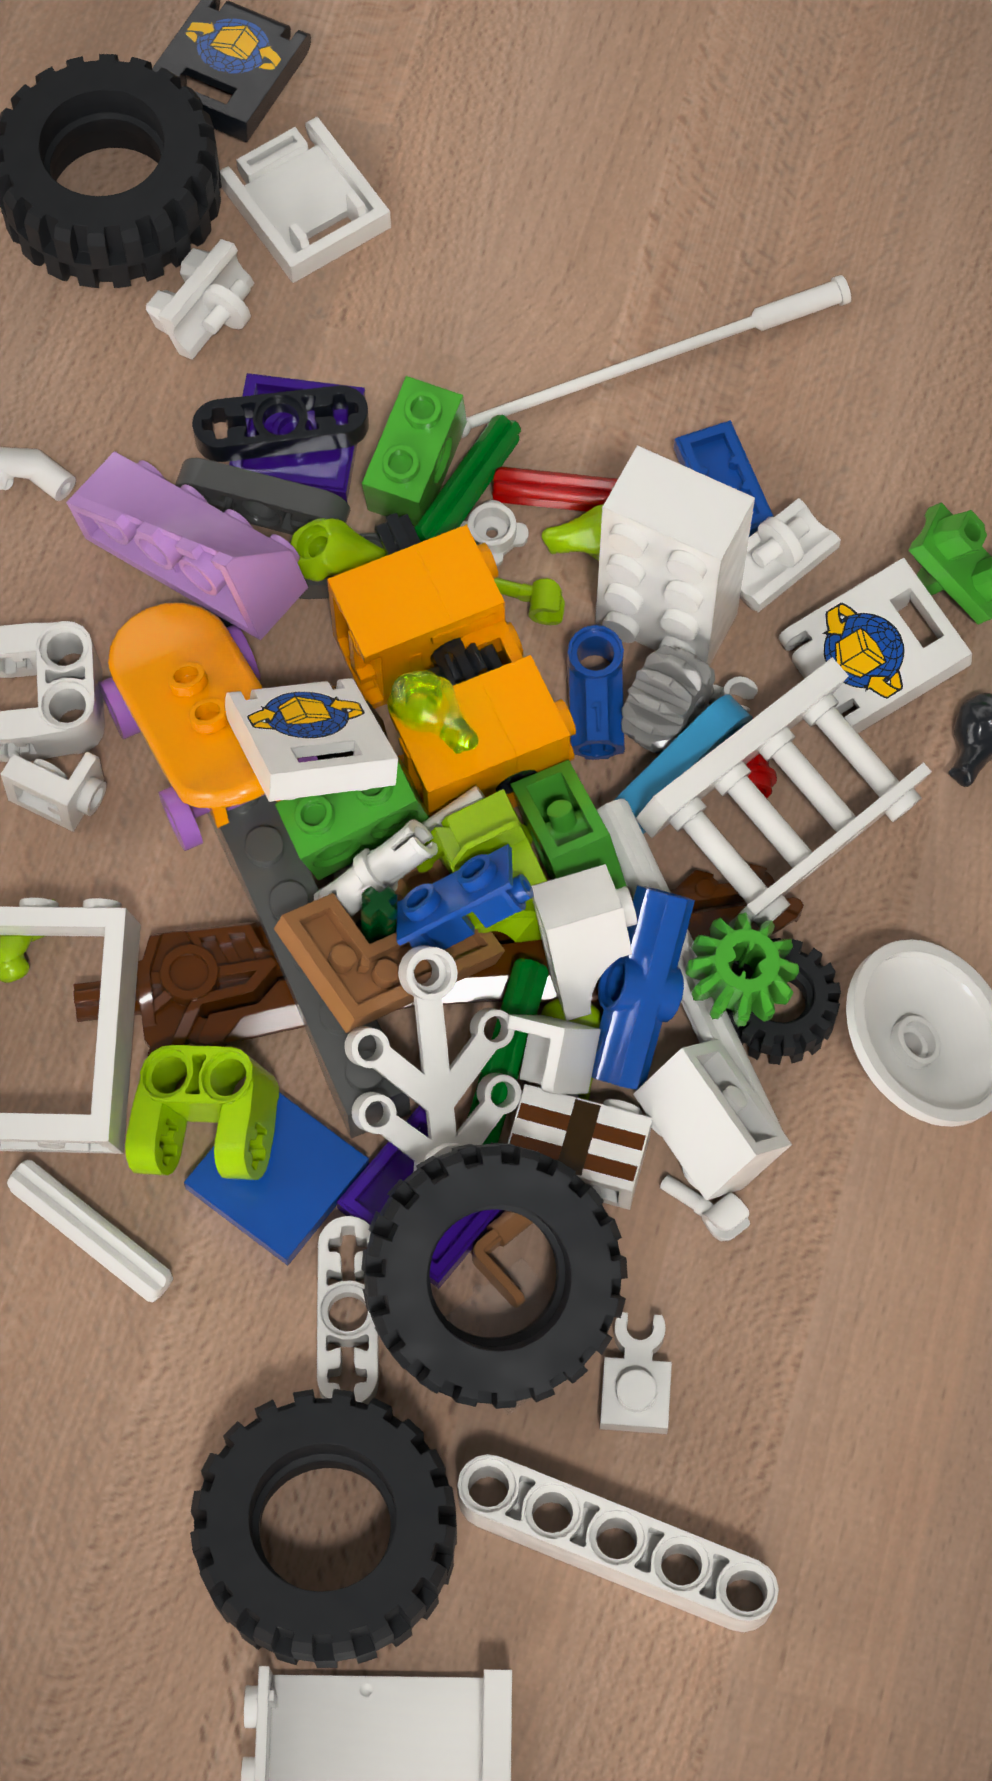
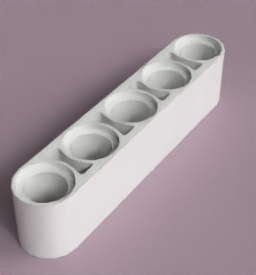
M490 1454L477 1456L466 1463L459 1474L457 1485L459 1506L461 1512L470 1523L733 1631L748 1632L756 1630L766 1623L777 1602L779 1588L776 1577L768 1566L759 1560L500 1456ZM486 1477L496 1478L505 1485L508 1494L496 1506H481L469 1495L470 1488L476 1481ZM551 1502L560 1504L571 1515V1522L568 1527L560 1532H545L533 1520V1514L538 1507ZM607 1529H623L634 1540L635 1549L625 1558H609L601 1552L597 1545L599 1535ZM674 1554L687 1555L698 1566L699 1577L691 1584H674L667 1580L662 1572L661 1564L663 1560ZM742 1579L753 1582L762 1592L763 1605L754 1611L738 1610L732 1606L727 1598V1586L734 1581Z

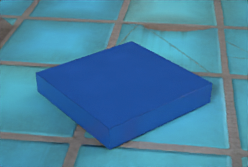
M279 1092L270 1159L267 1170L260 1179L222 1178L215 1165L213 1146L184 1181L186 1190L288 1266L337 1206L336 1202L369 1165V1158Z

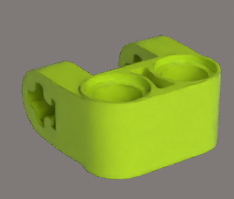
M168 1045L151 1052L144 1061L140 1071V1080L133 1101L126 1134L125 1151L129 1168L133 1173L167 1176L172 1174L179 1164L187 1122L218 1123L214 1145V1159L217 1171L221 1177L244 1180L260 1179L267 1170L275 1131L277 1102L279 1099V1085L276 1078L241 1049L233 1047ZM187 1075L184 1084L174 1092L177 1083ZM246 1077L242 1088L232 1095L237 1083Z

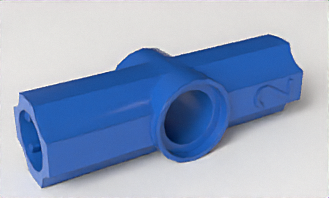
M637 885L633 905L638 924L627 927L632 954L617 959L599 978L598 999L604 1011L599 1026L601 1031L592 1078L634 1090L639 1089L647 1081L662 1022H668L674 1017L682 1001L684 978L681 969L677 966L695 900L667 891Z

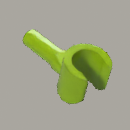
M502 578L494 579L502 595L519 599V601L530 602L529 618L532 621L542 625H558L562 622L565 600L562 597V590L559 584L554 580L548 578L539 579L533 582V585Z

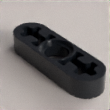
M343 385L224 398L203 404L193 417L192 427L198 451L205 458L216 462L352 447L363 440L369 428L368 405L365 397L358 390ZM346 409L348 424L336 425L334 410ZM307 411L315 412L316 429L309 430ZM285 412L293 415L298 420V425L292 432L286 435H275L265 429V421L275 413ZM246 418H253L255 436L248 437ZM226 423L228 428L227 438L215 439L214 424Z

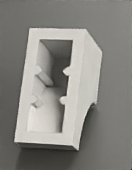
M606 864L531 886L534 893L532 899L550 977L566 1021L592 1014L591 998L597 981L613 962L620 957L632 954L627 927L638 924L633 901L627 886L615 889Z

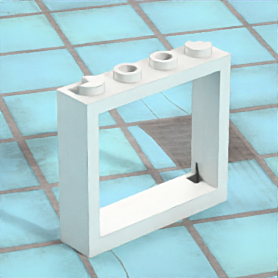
M24 898L20 900L19 907H0V935L104 937L91 1115L0 1113V1151L124 1154L141 924L126 908H121L122 903L118 901L92 898L84 900L83 907H59V903L54 900Z

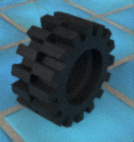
M774 938L771 940L775 942L780 940L781 938ZM794 939L791 942L793 948L784 959L792 961L799 966L797 977L789 982L795 985L804 996L805 1010L798 1018L783 1023L772 1020L763 1022L751 1011L747 1024L737 1027L733 1020V1010L726 1008L742 1045L745 1043L749 1046L748 1056L758 1060L761 1053L770 1055L769 1064L780 1065L782 1056H790L792 1064L802 1061L804 1052L809 1051L813 1055L820 1050L823 1040H828L833 1031L840 1007V982L834 983L833 981L836 971L832 964L828 963L823 966L820 963L822 958L821 952L813 947L808 955L801 951L803 942ZM739 961L733 962L732 971L735 975L740 977L741 973L745 971V979L751 978L754 971L748 964L744 963L743 967L739 969Z

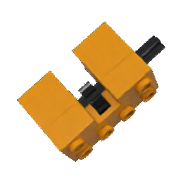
M397 513L385 517V523L375 526L376 534L387 556L327 579L333 636L358 689L374 709L429 688L431 695L389 712L395 729L400 735L398 740L403 754L398 757L407 768L430 817L476 785L485 797L504 789L513 808L518 807L510 785L511 783L566 760L571 762L575 759L570 743V736L576 734L572 715L562 699L553 701L532 656L529 655L523 658L524 653L519 636L512 623H506L505 601L494 581L499 576L498 569L488 545L485 542L477 545L467 524L421 542L408 514L401 517Z

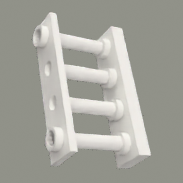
M833 657L653 796L636 817L637 822L651 838L669 824L677 832L684 829L748 904L739 914L746 912L751 923L754 921L759 928L765 921L775 920L791 905L784 897L788 892L884 814L892 822H895L922 798L915 788L932 772L923 762L899 782L835 708L839 701L833 696V693L849 676ZM803 719L810 727L816 724L880 797L857 817L792 743L796 736L790 729ZM758 754H761L766 761L773 758L835 830L836 834L812 852L748 778L752 771L746 764ZM715 788L722 796L728 793L792 867L789 872L769 888L703 813L707 806L701 799ZM738 915L729 923L732 928Z

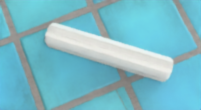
M25 1160L12 1172L7 1184L14 1195L145 1300L155 1302L168 1289L173 1277L167 1267L35 1162Z

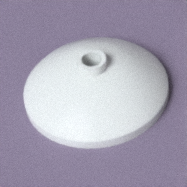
M912 939L899 940L886 944L870 954L856 969L848 988L846 1015L850 1038L858 1060L870 1080L898 1108L930 1124L950 1127L962 1126L987 1115L992 1111V990L989 985L962 958L930 942Z

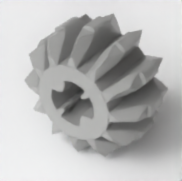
M663 645L647 656L643 668L636 671V679L627 690L629 695L622 707V732L640 744L641 747L656 754L662 753L708 707L709 701L714 694V669L697 658V655L682 648L675 649Z

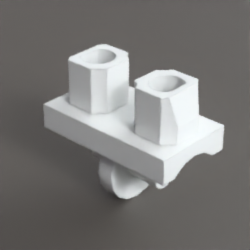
M220 239L210 252L193 248L181 262L180 275L185 283L178 292L158 290L146 304V311L155 327L169 335L181 356L193 360L210 337L216 334L223 324L239 330L250 320V311L243 300L250 293V288L254 285V282L238 262L236 256L238 250L234 243Z
M798 498L777 516L768 517L758 526V531L749 537L740 598L752 610L760 612L837 550L841 539L833 531L819 523L807 505Z

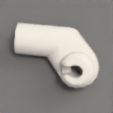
M0 447V490L11 488L14 478L17 477L29 479L56 501L63 500L72 491L76 478L42 451L28 448Z

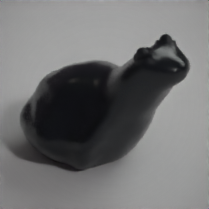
M981 693L967 699L962 704L955 722L954 735L959 744L960 753L953 768L948 773L950 777L963 787L972 785L979 772L992 760L991 693Z

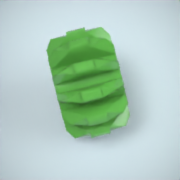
M746 912L738 915L733 928L722 918H718L712 922L709 928L710 936L698 935L694 940L691 948L697 957L688 961L685 973L693 979L700 980L691 993L693 1000L703 1001L712 997L715 1001L710 1010L712 1020L719 1019L727 1008L733 1010V1020L737 1027L747 1024L751 1011L763 1022L768 1021L775 1013L774 1003L786 1005L792 997L793 990L787 982L795 980L799 973V966L792 961L784 959L793 948L791 939H780L775 942L770 939L775 927L772 920L765 921L759 931L751 928V920ZM734 961H739V969L743 967L744 963L752 968L754 973L750 979H745V971L741 973L740 977L734 974L730 969Z

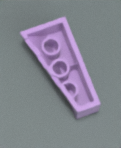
M114 451L66 502L86 540L259 640L270 631L308 588L297 563L300 560V556L287 540L276 534H272L270 537L263 535L253 529L242 515L232 509H227L225 512L220 511L210 505L196 489L184 484L180 488L165 480L162 474L146 461L140 460L136 464Z

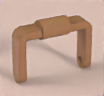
M506 1210L487 1226L488 1233L475 1244L472 1261L476 1268L514 1308H518L525 1302L524 1295L488 1255L497 1247L507 1245L533 1222L520 1214Z

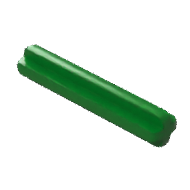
M497 415L491 419L415 526L416 533L421 542L460 527L493 480L496 469L504 464L518 444L521 427L516 420H509L504 415Z
M518 958L514 962L500 1010L507 1012L509 1015H537L549 975L547 966L530 959ZM498 1018L491 1040L495 1039L501 1030ZM515 1030L511 1042L505 1047L497 1049L483 1067L478 1084L483 1077L490 1073H502L517 1080L523 1062L528 1033ZM504 1082L497 1083L491 1091V1100L495 1105L501 1104L507 1097L508 1090ZM477 1088L474 1094V1098L471 1104L468 1117L479 1105V1101L477 1098ZM507 1114L502 1116L482 1145L491 1144V1142L498 1143Z

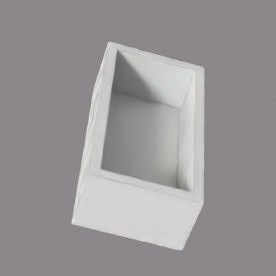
M637 445L602 507L595 623L614 631L622 642L633 643L636 641L655 651L663 645L675 649L682 648L697 655V658L710 666L738 613L755 497Z

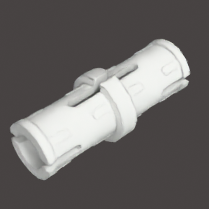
M410 820L402 829L374 850L370 851L369 848H365L353 858V866L333 882L319 889L314 894V901L334 893L349 916H353L361 909V904L363 903L362 893L365 889L372 886L376 891L381 892L389 886L396 891L400 879L428 858H432L437 854L438 847L436 843L431 842L424 846L426 842L433 839L432 834L422 823L417 820Z

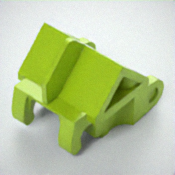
M504 789L446 816L441 822L443 827H434L430 832L433 839L424 844V846H427L431 842L436 843L438 847L437 854L416 867L418 872H426L442 857L448 872L454 873L469 859L480 854L488 855L509 844L512 848L513 878L523 874L531 886L548 881L531 847L532 836L527 826L521 824ZM532 898L526 901L525 910L515 913L488 928L484 927L473 912L467 914L479 933L498 931L508 935L514 942L542 940Z

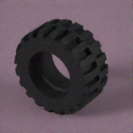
M99 54V60L84 62L83 56L69 59L66 61L67 67L55 71L51 66L35 76L36 84L30 88L25 84L11 98L13 110L6 107L0 114V208L7 231L13 242L21 245L22 254L34 265L42 266L45 263L47 273L62 281H68L70 276L77 277L79 286L99 288L100 282H113L114 288L131 286L130 280L145 276L146 281L149 282L163 276V267L170 263L175 267L181 265V262L191 251V244L200 246L204 243L211 232L210 221L214 220L219 213L221 204L219 189L222 187L214 127L210 115L203 111L202 100L195 91L188 86H181L180 77L162 67L158 72L152 70V63L146 60L131 57L130 62L119 61L116 54ZM105 148L134 150L147 155L158 163L154 171L143 182L127 191L114 195H84L71 191L57 182L61 173L73 161L87 153Z
M491 1142V1144L486 1145L467 1144L451 1148V1152L438 1157L431 1156L416 1165V1171L404 1181L400 1179L387 1193L390 1197L380 1213L376 1211L368 1229L371 1232L367 1249H363L361 1269L364 1272L365 1282L363 1294L367 1310L371 1315L376 1332L391 1355L403 1369L407 1370L421 1385L436 1394L440 1392L452 1397L457 1403L476 1407L477 1403L492 1404L496 1409L516 1407L517 1401L528 1398L539 1402L555 1395L553 1388L567 1379L572 1384L575 1383L588 1371L584 1365L596 1351L602 1355L613 1337L607 1334L614 1317L621 1318L626 1298L620 1295L621 1279L628 1278L627 1258L620 1254L617 1241L622 1236L615 1219L608 1216L602 1205L604 1200L592 1185L585 1183L575 1174L576 1171L562 1162L540 1152L512 1144ZM498 1209L520 1214L533 1222L542 1231L554 1254L556 1281L551 1299L534 1322L514 1334L489 1338L467 1333L446 1319L433 1297L430 1284V1266L438 1242L453 1224L472 1213Z
M313 1389L293 1392L295 1402L277 1408L272 1399L255 1408L257 1418L244 1427L237 1421L223 1435L226 1445L219 1455L209 1454L201 1470L204 1478L201 1490L194 1491L190 1512L194 1519V1531L190 1532L192 1550L200 1570L199 1574L215 1607L227 1624L231 1623L239 1631L242 1639L259 1650L263 1647L275 1653L277 1660L297 1665L299 1660L315 1662L317 1668H338V1661L354 1658L360 1664L378 1658L376 1651L391 1643L395 1647L402 1644L412 1636L414 1625L421 1618L427 1620L439 1604L438 1596L443 1585H448L454 1567L455 1545H457V1520L453 1488L449 1485L446 1477V1467L437 1450H431L425 1443L424 1432L409 1418L402 1422L393 1416L392 1406L376 1398H373L369 1405L355 1400L354 1391L333 1389L332 1398H315ZM336 1468L359 1474L368 1479L377 1488L390 1514V1538L381 1561L365 1578L338 1590L309 1591L288 1583L271 1567L261 1545V1519L268 1501L287 1481L311 1470Z

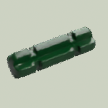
M372 886L368 887L362 893L361 933L368 943L371 944L396 933L397 894L389 886L381 892L376 891Z

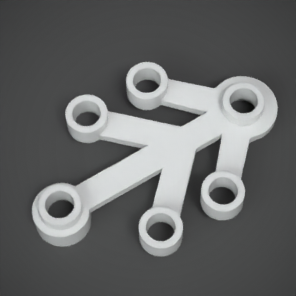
M425 945L409 950L403 956L398 970L399 980L403 989L408 994L414 996L421 1071L390 1047L389 1040L382 1031L372 1027L360 1026L353 1029L348 1034L344 1046L345 1053L352 1063L365 1068H373L426 1110L428 1137L397 1116L394 1102L385 1095L376 1092H366L360 1095L352 1106L354 1123L364 1131L382 1135L414 1161V1171L417 1170L416 1165L431 1156L438 1157L451 1152V1148L467 1144L482 1145L502 1116L517 1108L522 1096L521 1087L513 1077L502 1073L486 1075L477 1087L479 1105L456 1132L455 1105L495 1051L511 1042L515 1030L507 1028L509 1019L507 1012L495 1008L479 1010L473 1016L470 1023L472 1037L449 1066L442 998L452 991L456 984L457 966L453 957L445 950ZM427 960L431 964L432 975L426 983L419 984L415 979L414 970L420 961ZM496 1016L500 1021L501 1030L495 1039L488 1040L484 1034V1026L487 1020ZM372 1035L376 1041V1050L370 1058L362 1059L358 1052V1044L363 1037ZM504 1082L508 1090L507 1097L504 1102L495 1105L491 1100V1091L497 1083ZM379 1101L383 1106V1116L378 1123L369 1125L365 1118V1111L372 1102Z

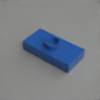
M731 420L674 438L673 449L681 465L755 497L749 537L758 531V526L768 517H774Z

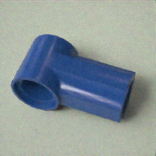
M587 626L576 632L569 641L567 653L569 711L576 728V734L570 736V743L574 755L584 757L586 760L609 759L611 756L624 754L625 734L622 732L621 725L623 719L622 707L624 706V649L622 640L618 635L605 626ZM596 655L607 659L610 665L603 670L594 671L585 668L580 662L588 656Z

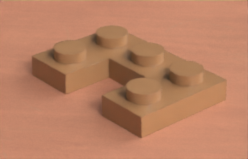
M438 859L433 864V867L426 872H418L417 868H414L398 881V888L395 891L397 902L404 899L417 886L427 883L433 884L450 875L441 860ZM334 893L283 914L274 927L282 942L346 1033L414 1002V996L408 994L403 989L398 976L399 965L403 956L412 949L410 942L400 946L396 942V932L369 944ZM475 929L474 935L445 949L456 963L458 973L456 982L495 965L505 952L492 932L479 933L477 929ZM422 960L416 965L414 976L419 984L426 983L432 975V967L427 960Z

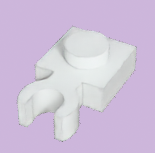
M622 1312L621 1318H616L614 1340L619 1350L624 1353V1358H604L600 1429L667 1434L672 1362L652 1361L653 1355L663 1344L665 1335L664 1318L662 1315H654L652 1334L646 1339L637 1340L631 1337L627 1331L628 1313Z

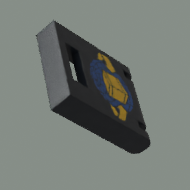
M200 0L152 70L158 72L161 67L169 70L180 77L182 87L187 86V75L233 94L228 103L224 104L195 91L202 100L203 111L210 115L214 129L248 142L308 54L311 45V35L298 30L292 39L289 40L291 28L287 24L229 0L224 3L220 11V0Z

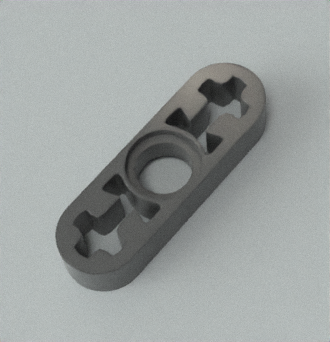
M202 458L186 459L182 464L175 483L179 488L184 484L193 487L210 505L222 512L232 509L242 515L252 525L293 535L300 527L318 518H334L346 523L350 514L348 503L332 492Z

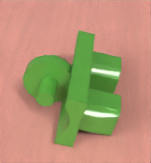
M942 502L929 507L924 515L926 518L925 526L911 543L908 550L922 566L917 577L930 595H935L944 590L977 624L991 620L992 556L982 547L987 537L985 524L972 510L953 515Z

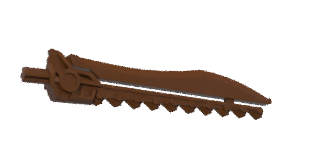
M748 864L768 888L775 883L773 877L766 872L767 868ZM695 870L676 889L670 890L673 894L695 900L693 910L745 902L730 883L719 884L713 878L714 874ZM795 897L786 898L791 905L773 920L775 927L771 935L793 921L797 922L800 919L804 906L801 899ZM747 905L691 914L688 930L693 941L698 935L710 936L709 928L714 920L722 918L729 924ZM359 920V921L356 923V926L358 927V929H359L360 931H361V920ZM754 921L751 923V928L759 931L760 928ZM256 922L150 935L143 959L138 961L134 1016H142L144 1041L149 1047L148 1056L151 1052L162 1046L189 1045L191 1043L195 1046L226 1047L230 1043L304 1028L286 981H278L279 977L284 976L261 925L258 927ZM491 931L499 942L513 940L504 933ZM542 940L501 945L505 952L498 962L456 982L452 991L442 998L443 1005L503 1002L514 962L518 958L540 962L547 966L548 969ZM550 973L541 1002H551L558 998ZM599 980L594 987L591 1003L599 1001ZM101 981L73 984L77 1022L98 1020ZM414 1002L400 1009L415 1008Z

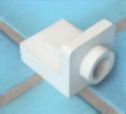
M89 752L84 754L69 780H67L66 775L58 767L45 760L35 759L31 763L15 754L11 756L0 774L8 801L73 832L84 814L88 816L94 814L101 804L106 791V782H104L100 759Z

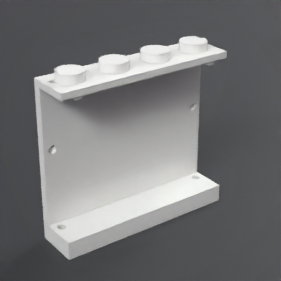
M259 1666L258 1686L246 1685L244 1727L256 1728L255 1757H243L241 1781H511L512 1670L484 1669V1678L273 1675L269 1666Z

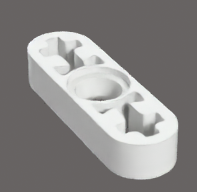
M343 1216L329 1222L322 1230L318 1240L317 1382L321 1397L332 1398L333 1389L340 1390L339 1384L329 1383L330 1377L341 1375V1347H354L356 1374L361 1377H367L366 1382L355 1384V1400L369 1405L370 1401L375 1398L379 1386V1335L374 1328L375 1325L368 1311L364 1324L353 1331L339 1330L329 1320V1311L332 1305L339 1299L353 1297L363 1302L366 1306L363 1294L365 1285L355 1281H342L340 1253L330 1252V1249L341 1246L343 1236L354 1235L357 1246L367 1247L371 1234L368 1230L370 1225L360 1218ZM363 1251L357 1252L354 1257L356 1281L364 1279V1272L361 1269ZM330 1278L341 1281L328 1286V1279ZM329 1343L341 1346L340 1348L328 1351ZM364 1343H369L367 1351L355 1348Z

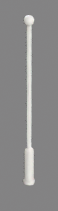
M843 275L833 277L831 282L755 308L752 315L745 319L466 417L467 423L461 439L465 438L472 428L489 423L497 415L509 416L752 328L764 331L837 304L840 306L849 304L851 302V292L848 283Z

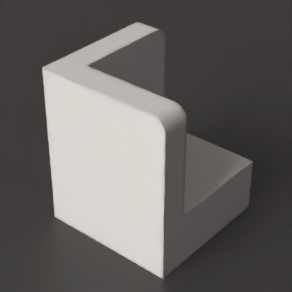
M509 1015L507 1028L528 1033L519 1079L542 1085V1091L552 1094H587L589 1092L601 1029L545 1015Z

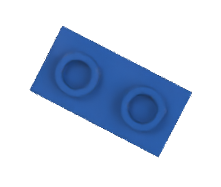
M507 844L488 855H477L464 863L456 872L433 884L419 885L411 890L404 899L398 901L396 942L400 946L410 942L412 948L425 945L445 950L475 934V926L468 919L467 914L473 912L484 927L488 928L515 913L525 910L526 901L533 898L534 893L529 881L523 874L513 878L512 848L510 845Z

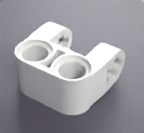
M70 621L0 626V678L37 675L38 707L0 711V762H8L13 754L27 761L69 754H81L90 751L98 745L103 737L105 728L104 699L98 682L103 680L100 660L90 634L86 629ZM73 653L81 654L79 660L67 666L57 665L60 659L66 655ZM75 709L84 710L82 716L76 721L69 723L59 722L61 717L68 711Z

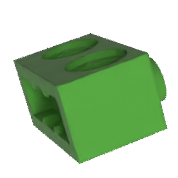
M399 757L396 785L281 800L275 804L300 860L318 880L352 864L353 858L365 848H369L370 851L374 850L402 829L410 820H417L422 823L430 817L407 768Z

